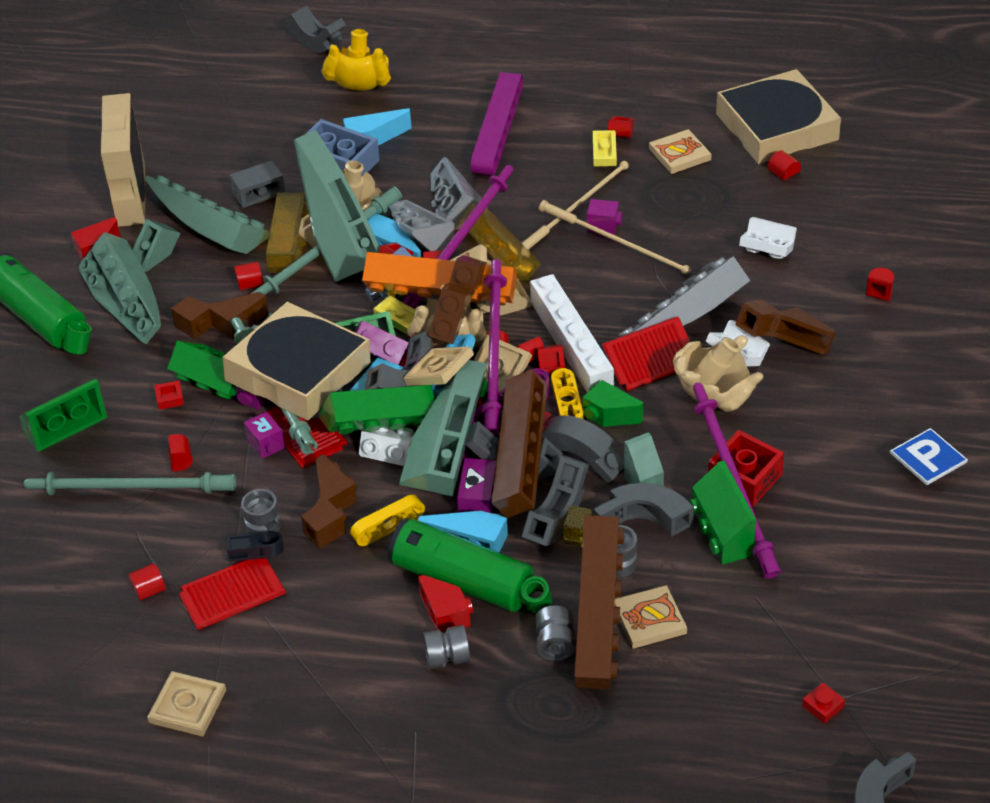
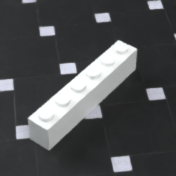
M552 274L531 280L530 291L533 307L556 344L563 346L564 357L586 393L601 380L614 386V369L555 276Z

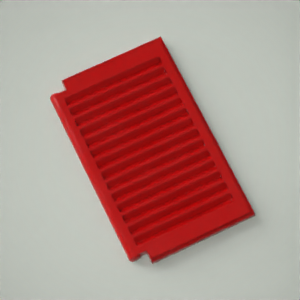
M679 316L608 341L603 343L602 346L614 369L619 385H624L625 390L629 391L675 374L673 358L690 340Z
M277 406L267 411L282 429L285 448L302 469L316 463L317 457L322 454L328 457L343 450L342 446L348 443L339 432H329L319 418L306 420L298 417L300 421L308 423L311 430L310 433L318 445L315 450L310 444L314 452L303 454L297 441L293 440L289 434L291 425L281 408Z
M266 558L244 560L180 587L182 592H180L179 597L197 630H200L284 595L286 591Z

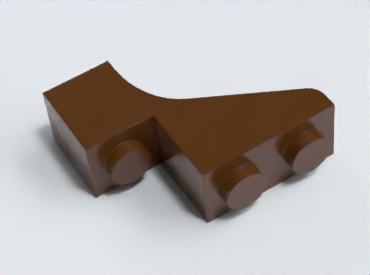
M465 255L456 259L450 282L441 289L429 337L450 344L455 342L470 301L477 288L480 287L487 262Z
M261 292L215 303L198 301L188 296L171 308L174 326L193 339H196L212 326L231 339H234L236 330L231 324L233 318L239 317L245 327H251L269 314L266 295Z
M762 299L743 303L735 324L753 337H776L819 354H828L837 332L798 307L780 311Z
M324 454L316 459L320 488L319 500L313 508L301 515L303 533L318 549L346 534V516L343 510L357 502L355 492L357 486L353 478L346 476L341 471L339 465L335 461L331 462Z

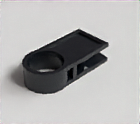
M275 531L227 537L229 562L271 558L280 555L284 550L283 537L279 532Z

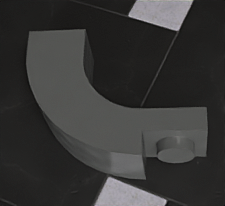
M307 5L292 13L284 21L297 41L313 52H324L331 45H337L343 41L341 30L346 26L343 19L340 18L325 27L315 18Z
M422 332L409 339L407 358L403 370L395 369L383 363L368 370L365 390L409 387L403 378L432 349V337L428 336L429 333Z
M568 415L556 416L543 423L542 438L548 439L560 451L571 452L583 458L607 483L612 481L624 467V460L610 446L614 440L596 425L584 419Z
M478 421L470 425L465 445L478 455L477 459L497 460L499 439ZM545 437L542 438L538 480L556 474L560 457L563 454Z
M565 455L560 457L547 498L538 509L529 511L522 534L523 538L549 546L562 537L572 522L585 491L582 486L589 464Z
M634 483L610 490V501L604 502L595 508L594 516L619 517V524L629 519H648L657 523L672 537L693 526L694 507L682 495L672 489L650 483Z
M907 752L899 758L894 757L890 759L885 766L877 759L872 761L864 769L858 780L854 803H885L884 798L913 778L916 759Z

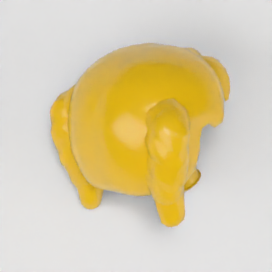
M356 29L351 32V46L348 49L342 47L340 53L336 45L330 46L329 54L323 63L321 72L326 80L335 81L342 88L368 91L377 86L384 87L391 80L388 69L389 58L383 53L381 48L375 49L374 53L369 55L370 49L367 46L368 32L363 29Z

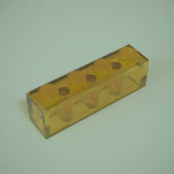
M277 193L266 251L269 272H281L303 256V249L301 247H305L306 240L299 234V228L302 218L309 215L305 193Z
M473 203L459 222L461 225L476 207V204ZM485 209L469 231L479 244L487 247V252L494 259L501 261V266L514 267L517 279L528 282L541 265V262L487 209Z

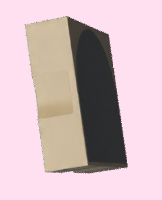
M797 69L717 92L716 114L728 129L741 140L743 147L758 164L768 162L773 154L779 150L791 154L799 150L811 149L839 140L841 117Z
M131 94L102 96L101 156L118 227L144 224L145 162Z
M286 302L223 356L225 381L254 395L267 398L277 406L309 420L321 409L331 392H336L342 386L349 383L370 364V339Z

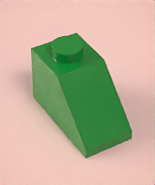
M601 380L583 396V416L603 427L640 424L643 421L644 402Z

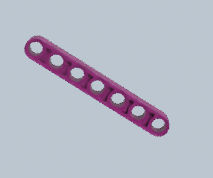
M500 72L472 154V174L495 176L522 92L523 74Z

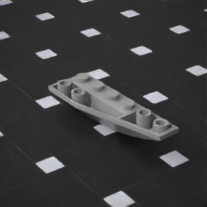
M734 256L726 260L721 257L715 262L712 261L701 269L702 272L698 275H693L683 282L684 286L675 291L674 296L662 301L656 306L657 309L650 314L649 312L637 320L638 325L633 329L631 326L619 334V337L679 316L684 326L717 307L747 284L750 279Z

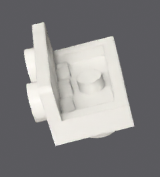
M751 217L748 230L741 236L739 246L746 247V250L758 253L763 251L769 253V256L773 258H783L793 251L797 228Z
M734 320L728 321L723 333H709L706 342L712 346L721 343L724 337L734 340L740 335L746 336L748 339L747 345L741 350L746 366H760L770 346L761 337H753L736 326Z
M387 427L373 432L362 430L359 455L404 466L409 444L415 432L408 427L398 430H391Z

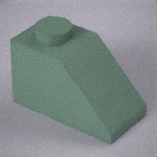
M146 219L133 247V252L145 272L171 255L180 235L178 231L166 224Z
M649 432L625 441L624 479L628 484L650 483L664 486V471Z

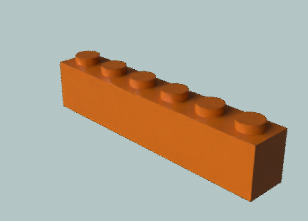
M367 252L362 281L373 292H383L385 289L393 290V293L399 295H407L408 292L417 293L418 296L430 298L432 295H440L441 286L450 282L455 261ZM486 264L480 287L477 288L470 302L490 301L491 288L485 285L484 279L491 274V265ZM501 266V274L507 278V285L501 288L500 306L506 303H513L517 279L514 267Z

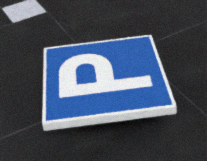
M931 428L890 450L891 455L926 485L966 464L968 461Z

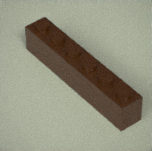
M533 369L506 380L492 504L507 518L535 508L547 383Z
M584 516L575 662V687L611 689V679H617L618 661H612L613 651L618 652L619 634H614V624H620V607H615V597H621L622 580H616L617 571H622L623 554L618 553V544L624 545V527H619V517Z

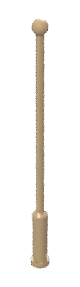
M622 161L617 169L565 211L569 213L620 171L626 170L629 167L628 162ZM556 218L547 226L543 225L524 242H520L517 245L519 252L526 254L531 247L549 233V230L562 219Z
M543 200L540 203L539 211L546 212L571 224L577 223L675 267L685 275L691 271L688 265L682 266L577 219L576 215L551 205L548 201Z

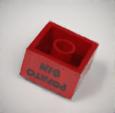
M738 430L726 444L751 506L754 507L782 476L784 452ZM718 452L709 460L708 472L721 461Z

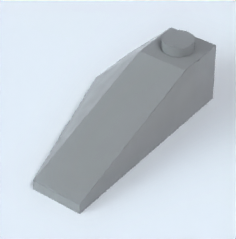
M444 156L430 174L431 192L435 194V199L431 201V204L435 208V214L453 222L454 230H458L482 198L448 158ZM487 208L485 209V211L482 213V215L479 217V219H478L477 221L481 220V219L484 217Z
M401 200L387 208L400 229L426 251L444 250L454 237L453 222L415 203Z

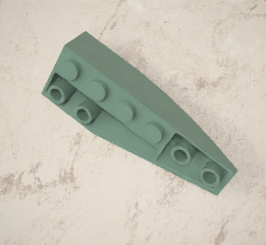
M314 130L294 139L314 239L334 282H337L363 271L367 252L379 253L380 247L343 172L318 132Z
M147 175L145 178L157 197L182 222L198 233L231 250L247 254L267 240L272 232L264 229L265 224L251 219L250 222L249 216L235 211L233 214L234 211L222 206L218 207V203L206 198L203 200L201 199L202 195L190 190L186 192V187L174 182L171 185L169 184L170 179L157 175L154 178Z
M104 232L81 261L78 269L94 298L141 342L147 344L161 327L159 309L153 289L127 240Z
M468 360L445 384L412 437L399 485L453 496L466 447L467 435L470 425H472L487 363Z

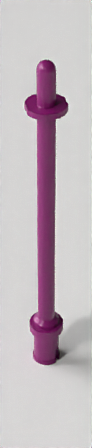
M511 165L505 166L499 176L492 175L488 179L491 185L437 259L449 260L496 194L507 191L508 186L505 182L513 173ZM409 292L402 302L416 309L424 297L418 296L417 293Z
M494 259L491 262V274L484 279L485 285L491 289L487 402L482 406V414L484 415V427L494 436H498L500 433V416L503 412V406L498 403L501 288L507 285V278L501 274V261Z
M697 382L693 385V391L699 403L694 407L695 413L704 416L721 461H725L755 516L713 411L718 407L717 401L708 399L702 383ZM756 518L755 544L752 553L754 557L758 558L764 578H774L781 574L782 571L773 553L774 545L772 542L765 540Z

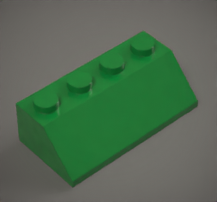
M432 385L331 392L318 415L329 432H339V434H349L354 430L363 429L365 432H373L387 427L391 430H398L410 425H415L418 428L435 402Z

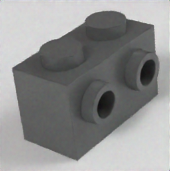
M272 160L230 174L232 193L242 208L285 194L283 175Z

